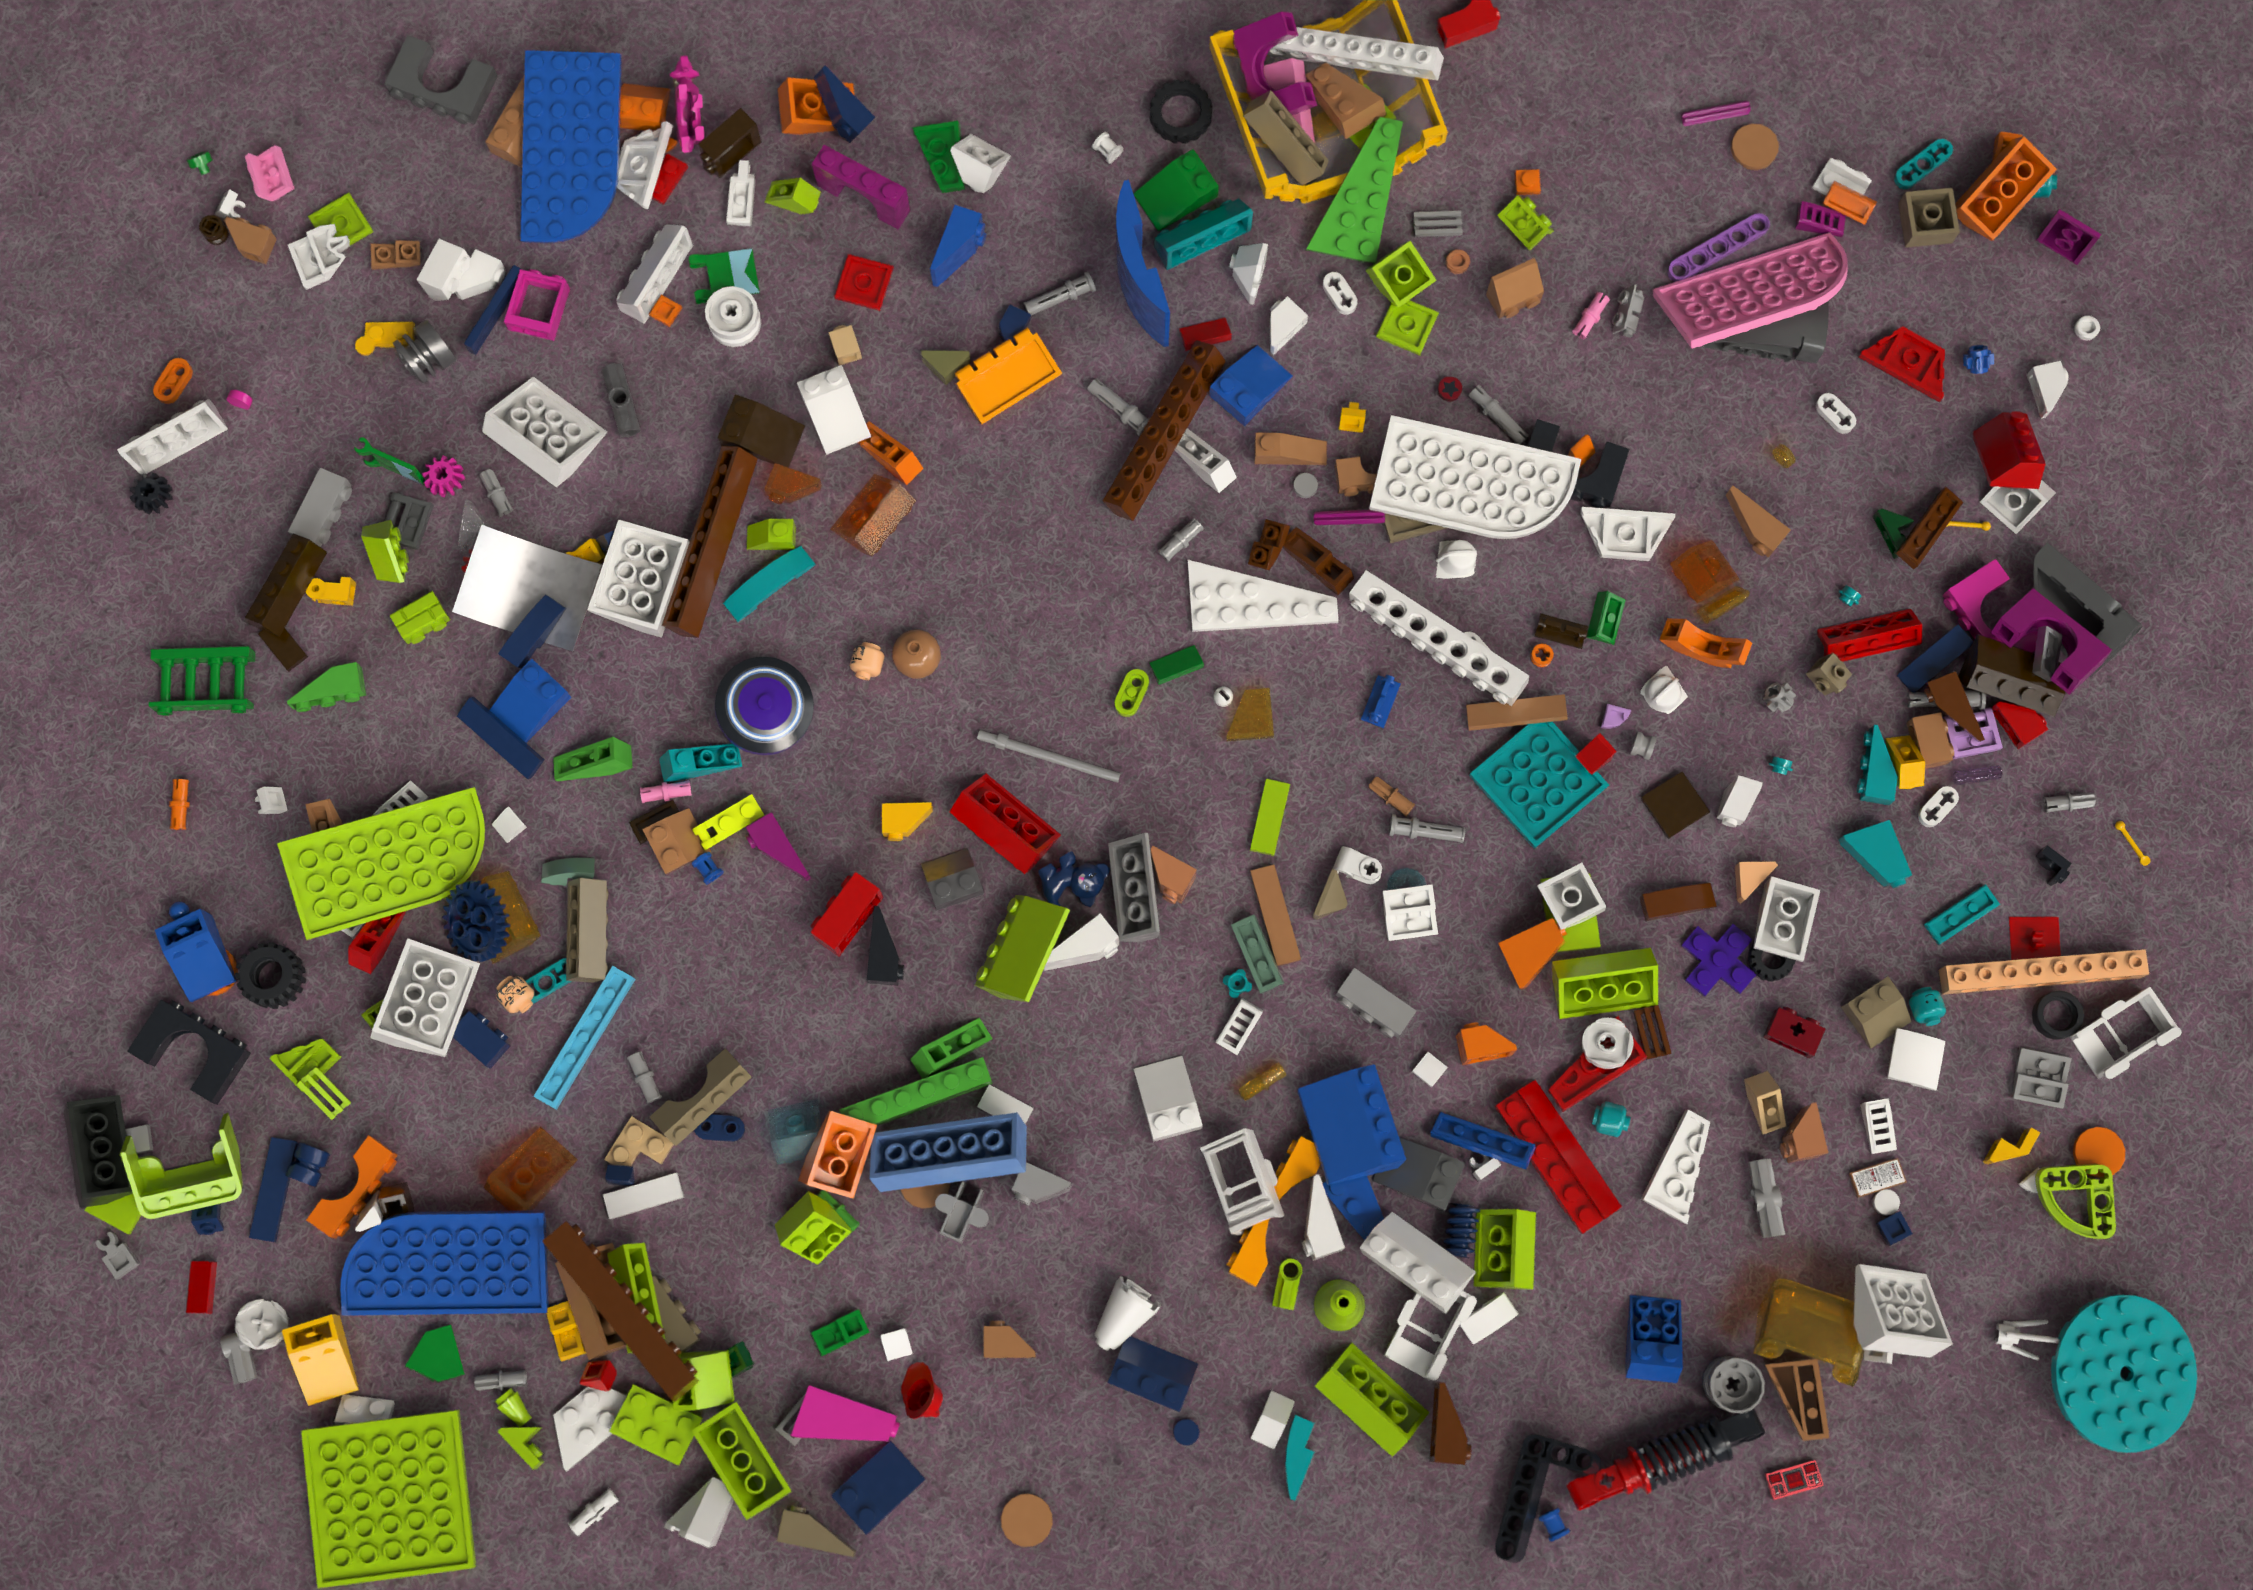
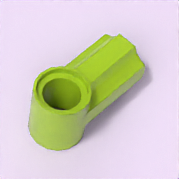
M1287 1258L1280 1263L1272 1306L1294 1310L1300 1277L1302 1275V1266L1293 1258ZM1289 1262L1294 1263L1298 1268V1272L1294 1277H1287L1283 1272L1284 1266Z

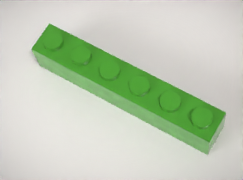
M981 1057L839 1110L843 1115L879 1126L993 1083L984 1058Z

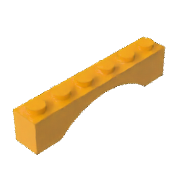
M1302 1136L1298 1142L1293 1139L1286 1152L1290 1155L1287 1163L1281 1162L1275 1173L1279 1177L1277 1184L1274 1186L1279 1200L1293 1186L1304 1179L1314 1176L1321 1165L1315 1144ZM1269 1219L1253 1225L1251 1231L1245 1229L1238 1242L1243 1245L1238 1254L1233 1252L1227 1263V1266L1230 1267L1229 1274L1253 1287L1257 1286L1268 1265L1266 1232Z

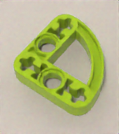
M2101 1164L2043 1167L2037 1171L2035 1183L2040 1201L2048 1214L2059 1225L2075 1234L2088 1238L2107 1239L2114 1235L2116 1219L2113 1176L2107 1166ZM2098 1169L2099 1172L2104 1173V1177L2100 1178V1182L2094 1178H2087V1174H2097ZM2076 1170L2080 1175V1180L2072 1185L2067 1177L2069 1172ZM2049 1172V1175L2060 1176L2061 1181L2051 1180L2048 1185L2047 1182H2043V1177H2047ZM2086 1189L2089 1227L2083 1226L2069 1218L2056 1203L2052 1191ZM2099 1194L2105 1195L2107 1203L2103 1208H2097L2095 1205V1198ZM2096 1212L2107 1213V1216L2102 1215L2101 1218V1216L2096 1215ZM2102 1221L2108 1224V1228L2104 1229V1233L2097 1229V1225H2101Z

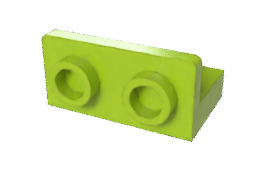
M1517 195L1497 216L1531 250L1547 234H1551L1554 231L1550 227L1552 222L1545 214L1539 215L1534 210L1537 206L1528 196L1523 198Z

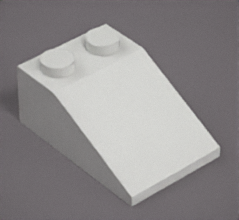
M842 365L797 382L802 399L826 455L871 437Z
M1771 876L1764 885L1753 948L1803 962L1820 890Z
M1100 913L1052 950L1044 970L1096 961L1103 957L1108 959L1118 951L1119 936Z
M1182 1056L1134 1068L1153 1142L1202 1129L1198 1107Z
M1319 1174L1315 1175L1311 1180L1305 1240L1302 1242L1306 1257L1311 1256L1313 1261L1340 1252L1345 1248Z

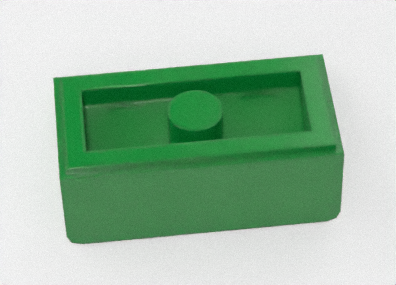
M1609 591L1598 592L1586 638L1614 645L1626 599Z
M1195 645L1149 663L1158 685L1204 667V662Z

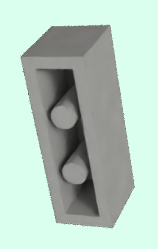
M319 468L288 533L291 536L294 533L310 539L320 547L322 544H326L331 535L330 528L333 522L336 523L341 516L340 508L343 502L347 501L351 496L352 485L342 476Z
M1356 968L1352 970L1336 994L1339 997L1338 1002L1349 1010L1352 1007L1358 1010L1361 1019L1369 1024L1375 1022L1381 1026L1379 1030L1389 1038L1393 1036L1398 1038L1416 1013L1415 1009Z

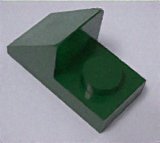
M1879 509L1873 515V519L1893 558L1896 559L1899 556L1895 553L1906 539L1899 531L1908 528L1914 520L1885 509Z
M743 1341L727 1349L729 1351L732 1379L753 1368L754 1362Z

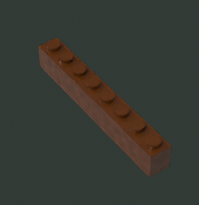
M721 447L662 626L683 637L699 638L758 458L740 447Z
M565 1221L542 1242L669 1398L676 1402L699 1382L695 1376L698 1371L689 1360L685 1363L678 1356L682 1351L673 1341L668 1343L662 1335L666 1332L657 1321L654 1323L650 1322L646 1317L649 1314L646 1307L640 1301L636 1304L630 1296L634 1293L625 1282L618 1283L614 1278L617 1272L608 1262L604 1265L598 1257L602 1254L593 1243L586 1244L582 1239L585 1233L577 1224L572 1226Z

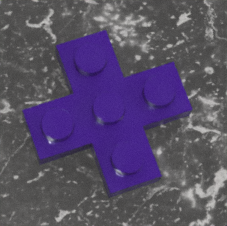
M1734 924L1727 929L1718 941H1715L1697 926L1681 945L1700 961L1685 981L1704 997L1719 979H1722L1738 994H1741L1756 976L1752 970L1737 959L1752 939Z

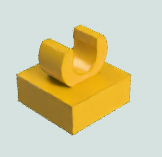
M1349 402V408L1342 407L1339 430L1363 433L1366 410L1359 409V403Z

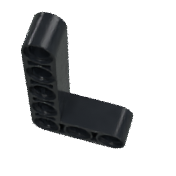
M1537 1434L1528 1435L1524 1439L1495 1544V1552L1500 1559L1511 1563H1518L1524 1558L1549 1464L1592 1475L1597 1473L1601 1467V1460L1598 1454L1583 1447ZM1540 1441L1542 1448L1539 1453L1535 1454L1534 1446ZM1564 1448L1566 1455L1563 1460L1559 1461L1558 1452ZM1589 1455L1590 1463L1587 1467L1583 1468L1582 1459ZM1531 1467H1534L1535 1474L1531 1479H1528L1527 1472ZM1527 1492L1528 1500L1522 1505L1520 1497L1523 1493ZM1520 1518L1521 1526L1515 1531L1513 1527L1514 1521ZM1512 1543L1514 1545V1552L1511 1556H1508L1506 1550L1508 1545Z

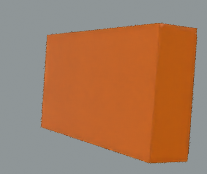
M1834 181L1822 204L1865 225L1877 202Z

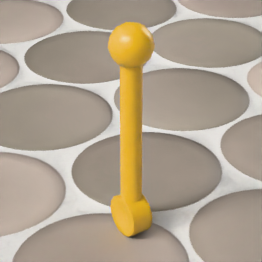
M1950 521L1946 526L1981 528L1984 531H1988L1991 528L1990 523L1987 521L1983 523Z
M2117 821L2115 828L2120 830L2139 856L2140 863L2144 866L2148 865L2150 858L2144 856L2125 829V823Z

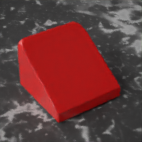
M610 1360L588 1362L579 1383L594 1389L610 1391L617 1376V1370Z

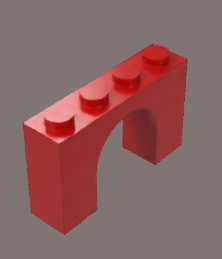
M1472 0L1463 10L1439 18L1436 29L1444 47L1448 48L1497 30L1500 13L1497 7H1493L1490 0Z

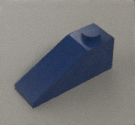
M825 65L814 76V80L833 127L842 138L851 143L876 117Z

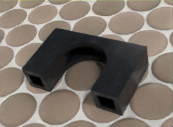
M1537 419L1528 447L1552 452L1560 426ZM1606 442L1597 469L1591 475L1577 479L1570 499L1574 501H1581L1582 499L1589 501L1596 508H1610L1630 449Z
M160 1000L127 1052L155 1067L174 1039L187 1033L199 1034L207 1044L208 1060L190 1090L209 1102L218 1105L251 1052L245 1049L247 1044L235 1037L232 1041L224 1037L226 1032L215 1025L211 1028L203 1024L205 1022L204 1018L194 1012L190 1016L184 1013L183 1009L185 1007L176 1001L171 1000L168 1003Z

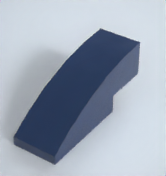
M545 594L517 626L498 654L516 667L523 668L536 649H540L565 612L566 607Z
M1957 625L1900 672L1897 677L1910 692H1916L1969 649L1974 641Z

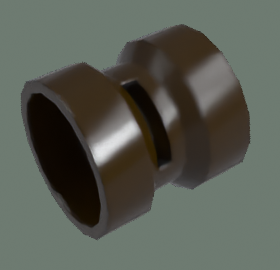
M207 215L200 221L199 230L210 244L221 245L228 239L229 231L218 216Z

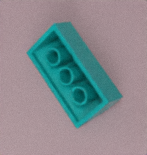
M1240 198L1234 201L1227 200L1213 211L1206 210L1192 221L1185 220L1171 231L1164 230L1154 238V247L1165 268L1169 270L1251 231L1253 211Z

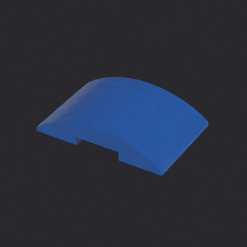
M1128 179L1123 182L1117 203L1116 245L1118 277L1125 300L1138 323L1155 341L1163 347L1169 346L1170 310L1157 268L1146 269L1142 256L1143 223Z

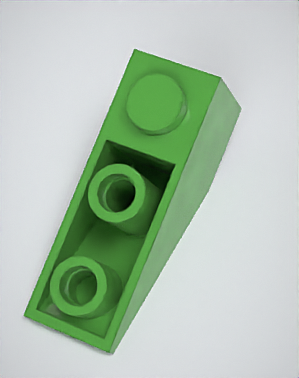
M357 662L331 667L290 698L287 704L293 710L296 709L297 712H306L311 710V706L331 707L336 704V701H359L361 696H366L362 667Z

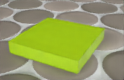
M350 193L343 195L308 216L315 228L335 224L336 233L334 237L347 236L350 245L374 232Z
M1410 300L1399 308H1396L1391 303L1376 338L1420 355L1439 312Z
M133 1194L108 1204L86 1207L84 1210L127 1234H131L141 1217Z

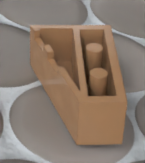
M1818 1359L1764 1365L1801 1440L1830 1438Z

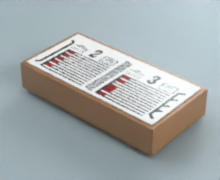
M1898 1158L1849 1173L1857 1198L1907 1182Z

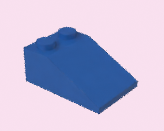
M957 205L954 206L930 267L933 286L938 287L976 253L978 246L982 247L984 245L986 233L984 232L985 223H983L981 213Z
M1257 345L1225 370L1210 386L1209 396L1243 426H1246L1293 375Z
M531 659L512 678L490 711L527 743L572 697L542 667Z

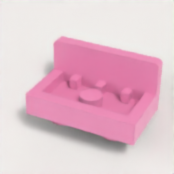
M274 145L258 156L250 153L245 155L247 170L251 175L254 184L253 188L258 197L274 201L294 189L281 147Z

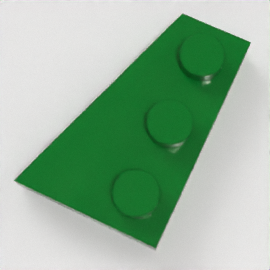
M958 120L913 127L912 129L941 192L948 193L965 190V183L962 181L950 151L953 145L961 141Z

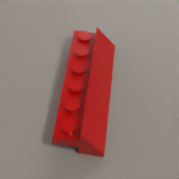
M1536 1080L1522 1087L1495 1106L1509 1127L1508 1129L1513 1137L1535 1144V1151L1530 1162L1581 1234L1622 1207Z

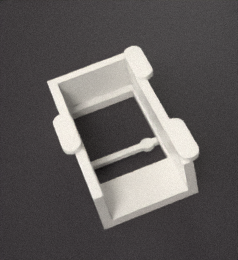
M2148 987L2125 1002L2119 1000L2101 1012V1017L2069 1037L2097 1079L2103 1077L2112 1079L2130 1067L2129 1061L2156 1044L2164 1046L2179 1037L2181 1029L2171 1018L2152 988ZM2139 1001L2160 1033L2128 1052L2127 1046L2121 1042L2107 1020ZM2102 1023L2105 1024L2120 1046V1051L2125 1053L2124 1056L2116 1061L2111 1057L2093 1030Z
M1244 1128L1200 1148L1229 1223L1231 1234L1242 1235L1244 1229L1272 1217L1281 1218L1285 1216L1274 1188L1278 1182L1271 1161L1264 1160L1253 1130ZM1243 1141L1256 1178L1230 1188L1227 1187L1216 1153ZM1258 1182L1262 1194L1234 1206L1231 1198L1233 1192Z
M1464 1291L1456 1299L1460 1306L1443 1339L1438 1334H1432L1409 1321L1421 1297L1415 1293L1412 1300L1406 1302L1397 1319L1399 1326L1384 1356L1428 1380L1438 1379L1447 1361V1356L1444 1354L1460 1322L1464 1323L1468 1320L1477 1302L1474 1296ZM1407 1324L1430 1336L1433 1341L1441 1342L1435 1355L1400 1337Z

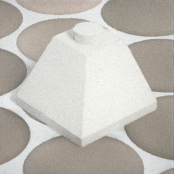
M972 134L953 145L950 150L962 181L969 185L972 190L982 193L992 188L1011 155Z

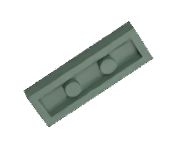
M1251 915L1232 924V929L1259 992L1263 994L1285 984L1256 915Z

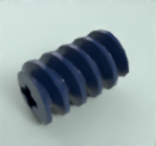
M1451 1203L1456 1207L1448 1209V1213L1454 1216V1218L1446 1220V1223L1453 1228L1445 1229V1233L1451 1236V1238L1444 1239L1443 1241L1445 1245L1450 1247L1445 1250L1455 1257L1469 1258L1467 1254L1475 1253V1250L1470 1248L1468 1244L1476 1243V1239L1470 1237V1234L1478 1232V1229L1472 1227L1471 1224L1479 1222V1219L1472 1215L1473 1213L1480 1212L1481 1209L1471 1205Z

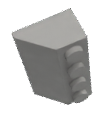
M1148 833L1108 843L1119 941L1143 942L1158 938L1160 929Z

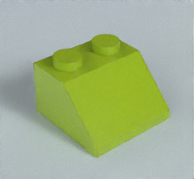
M1411 241L1402 243L1365 270L1378 290L1396 308H1399L1437 281Z

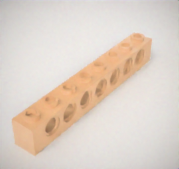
M2146 949L1947 965L1939 969L1942 995L2139 979L2149 975Z

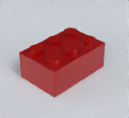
M857 872L853 876L848 875L841 884V888H843L838 896L833 895L826 904L827 911L822 917L820 915L817 916L811 924L812 931L810 933L814 939L838 957H840L873 913L874 906H878L884 898L878 887Z

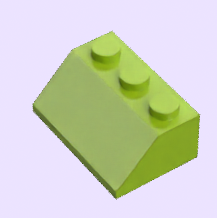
M1486 1209L1477 1212L1476 1218L1479 1219V1222L1476 1223L1478 1232H1476L1474 1271L1476 1273L1474 1274V1287L1533 1289L1536 1212L1519 1209Z

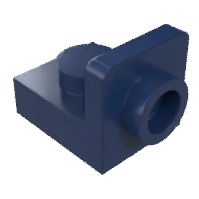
M221 1203L192 1210L191 1222L198 1234L210 1235L224 1230V1225L220 1220Z

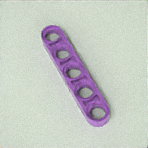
M1761 213L1754 214L1673 260L1667 271L1669 278L1677 282L1692 277L1760 238L1767 232L1770 226L1768 217ZM1756 220L1761 221L1764 224V229L1761 231L1755 230L1752 227V222ZM1734 232H1741L1745 239L1742 242H1737L1732 238V234ZM1720 243L1724 246L1725 251L1723 253H1716L1713 251L1712 245ZM1696 254L1702 255L1705 263L1701 265L1695 264L1692 256ZM1674 266H1681L1684 268L1685 274L1683 276H1676L1672 268Z

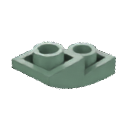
M565 858L542 864L541 883L566 886L568 878L593 879L595 859Z

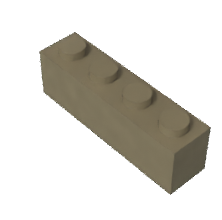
M1270 90L1250 101L1243 115L1246 122L1253 127L1261 140L1268 145L1276 158L1288 169L1290 175L1300 185H1304L1323 175L1329 160L1275 94Z
M578 878L568 882L567 981L594 983L605 980L607 973L606 949L608 946L606 938V925L608 923L606 901L609 895L607 881Z

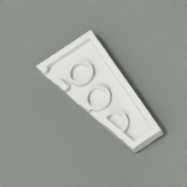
M1690 1110L1684 1111L1641 1197V1200L1684 1224H1688L1689 1207L1693 1201L1695 1180L1699 1175L1700 1158L1704 1152L1710 1121Z

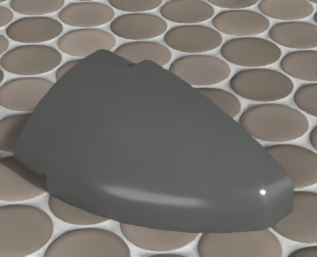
M1828 301L1818 306L1815 310H1809L1747 332L1704 344L1700 347L1726 352L1733 350L1737 351V354L1749 356L1756 354L1760 355V358L1772 360L1779 358L1784 359V362L1791 361L1793 352H1795L1794 360L1816 364L1822 356L1826 345L1829 318Z
M2048 542L2036 554L2034 559V589L2112 649L2103 664L2089 676L2092 677L2140 631L2142 624ZM2061 643L2060 650L2068 657L2067 651Z

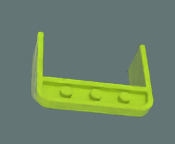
M229 1113L223 1114L219 1128L221 1139L214 1144L212 1150L214 1160L164 1171L162 1162L157 1157L144 1156L138 1158L132 1136H126L120 1154L138 1211L143 1217L155 1219L232 1201L240 1196L243 1187L240 1153Z

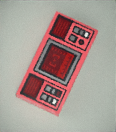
M1816 1460L1765 1474L1773 1500L1824 1486Z

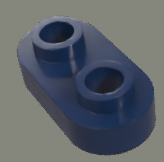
M711 1114L694 1131L703 1140L736 1142L744 1136L745 1125L736 1116ZM706 1122L711 1124L709 1131H703L702 1129L703 1124ZM730 1124L736 1125V1130L733 1133H729L727 1130Z

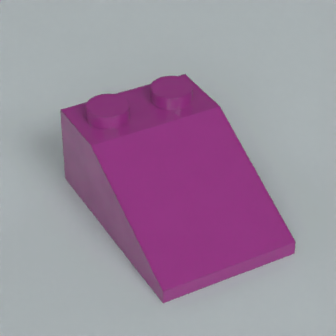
M2058 209L2036 241L2078 265L2102 234Z

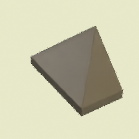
M1331 870L1312 917L1316 920L1345 909L1348 904L1337 870Z

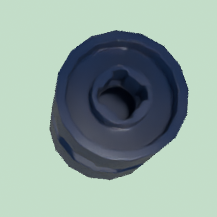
M299 1142L294 1153L296 1161L290 1162L285 1176L317 1187L322 1176L319 1170L326 1166L331 1154Z

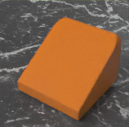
M1588 434L1584 435L1570 449L1567 455L1581 459L1580 467L1596 453L1590 436Z

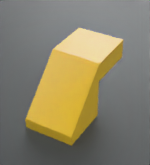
M2032 1127L2025 1129L2016 1146L2002 1138L1995 1140L1983 1162L1988 1165L2028 1155L2040 1132Z

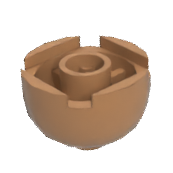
M921 629L909 630L902 633L896 639L892 649L893 662L897 670L903 675L912 679L924 678L931 675L938 667L941 660V649L937 640L929 632Z

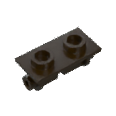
M1540 613L1534 637L1582 649L1584 639L1587 636L1588 626Z

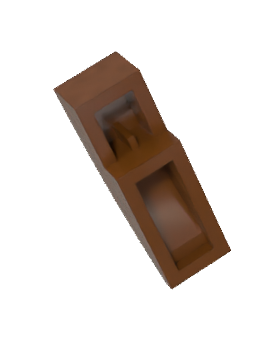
M1295 527L1289 533L1283 549L1327 588L1339 595L1354 579L1351 569L1333 557L1330 550L1298 527Z
M1711 883L1660 890L1642 894L1639 897L1645 922L1717 907Z

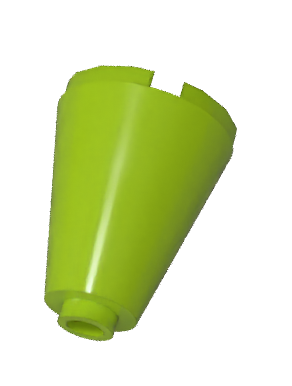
M1337 1279L1325 1283L1318 1290L1314 1300V1310L1318 1320L1328 1329L1346 1331L1356 1326L1362 1319L1365 1311V1300L1356 1285L1346 1280ZM1341 1298H1343L1346 1301V1308H1342L1339 1305V1300Z

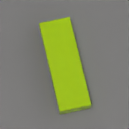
M1266 779L1250 851L1274 856L1290 784Z

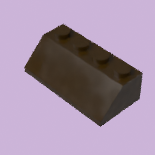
M293 533L245 616L244 622L280 637L328 552L310 539Z
M1980 634L1976 635L1958 675L1960 682L1968 688L2054 717L2065 696V691L2054 682H2048L2032 673L2035 653L2015 646L2009 648L2003 642Z

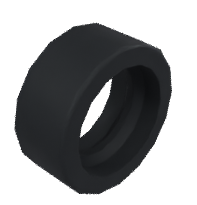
M2061 990L2051 991L2040 997L2034 1004L2032 1010L2033 1024L2038 1032L2047 1038L2054 1040L2065 1039L2075 1034L2082 1026L2084 1020L2083 1006L2071 993ZM2051 1001H2061L2069 1006L2072 1012V1021L2067 1028L2056 1030L2046 1023L2043 1011L2048 1003Z

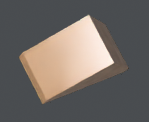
M1739 862L1735 866L1737 901L1740 904L1744 902L1778 864L1776 862Z

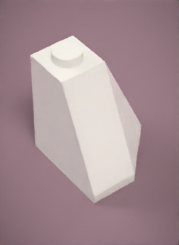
M712 1477L666 1522L664 1528L673 1532L677 1530L680 1536L708 1548L716 1546L734 1502L722 1479Z

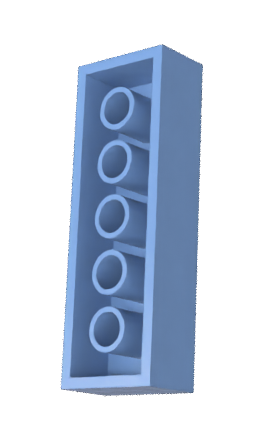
M1016 1112L875 1132L871 1143L870 1180L880 1192L1026 1172L1027 1126Z

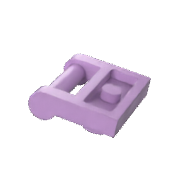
M1990 707L1982 709L1981 712L1974 713L1977 722L1984 721L1986 727L1980 728L1985 738L1981 742L1976 741L1966 731L1956 732L1955 726L1959 725L1948 716L1942 717L1948 725V733L1946 734L1948 742L1952 743L1954 748L1953 759L1998 751L2003 748L1993 710Z

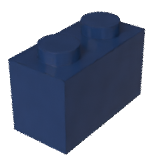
M468 1011L457 1024L453 1038L486 1067L491 1069L510 1047L506 1042L509 1037L498 1028L493 1031L487 1025L490 1021L480 1012L475 1015Z

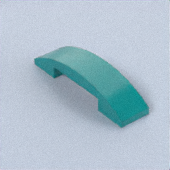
M802 546L795 548L752 576L723 604L736 621L739 622L757 609V605L792 579L799 578L816 564Z

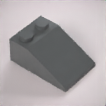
M1399 1137L1406 1160L1397 1169L1375 1174L1373 1182L1444 1212L1465 1163Z

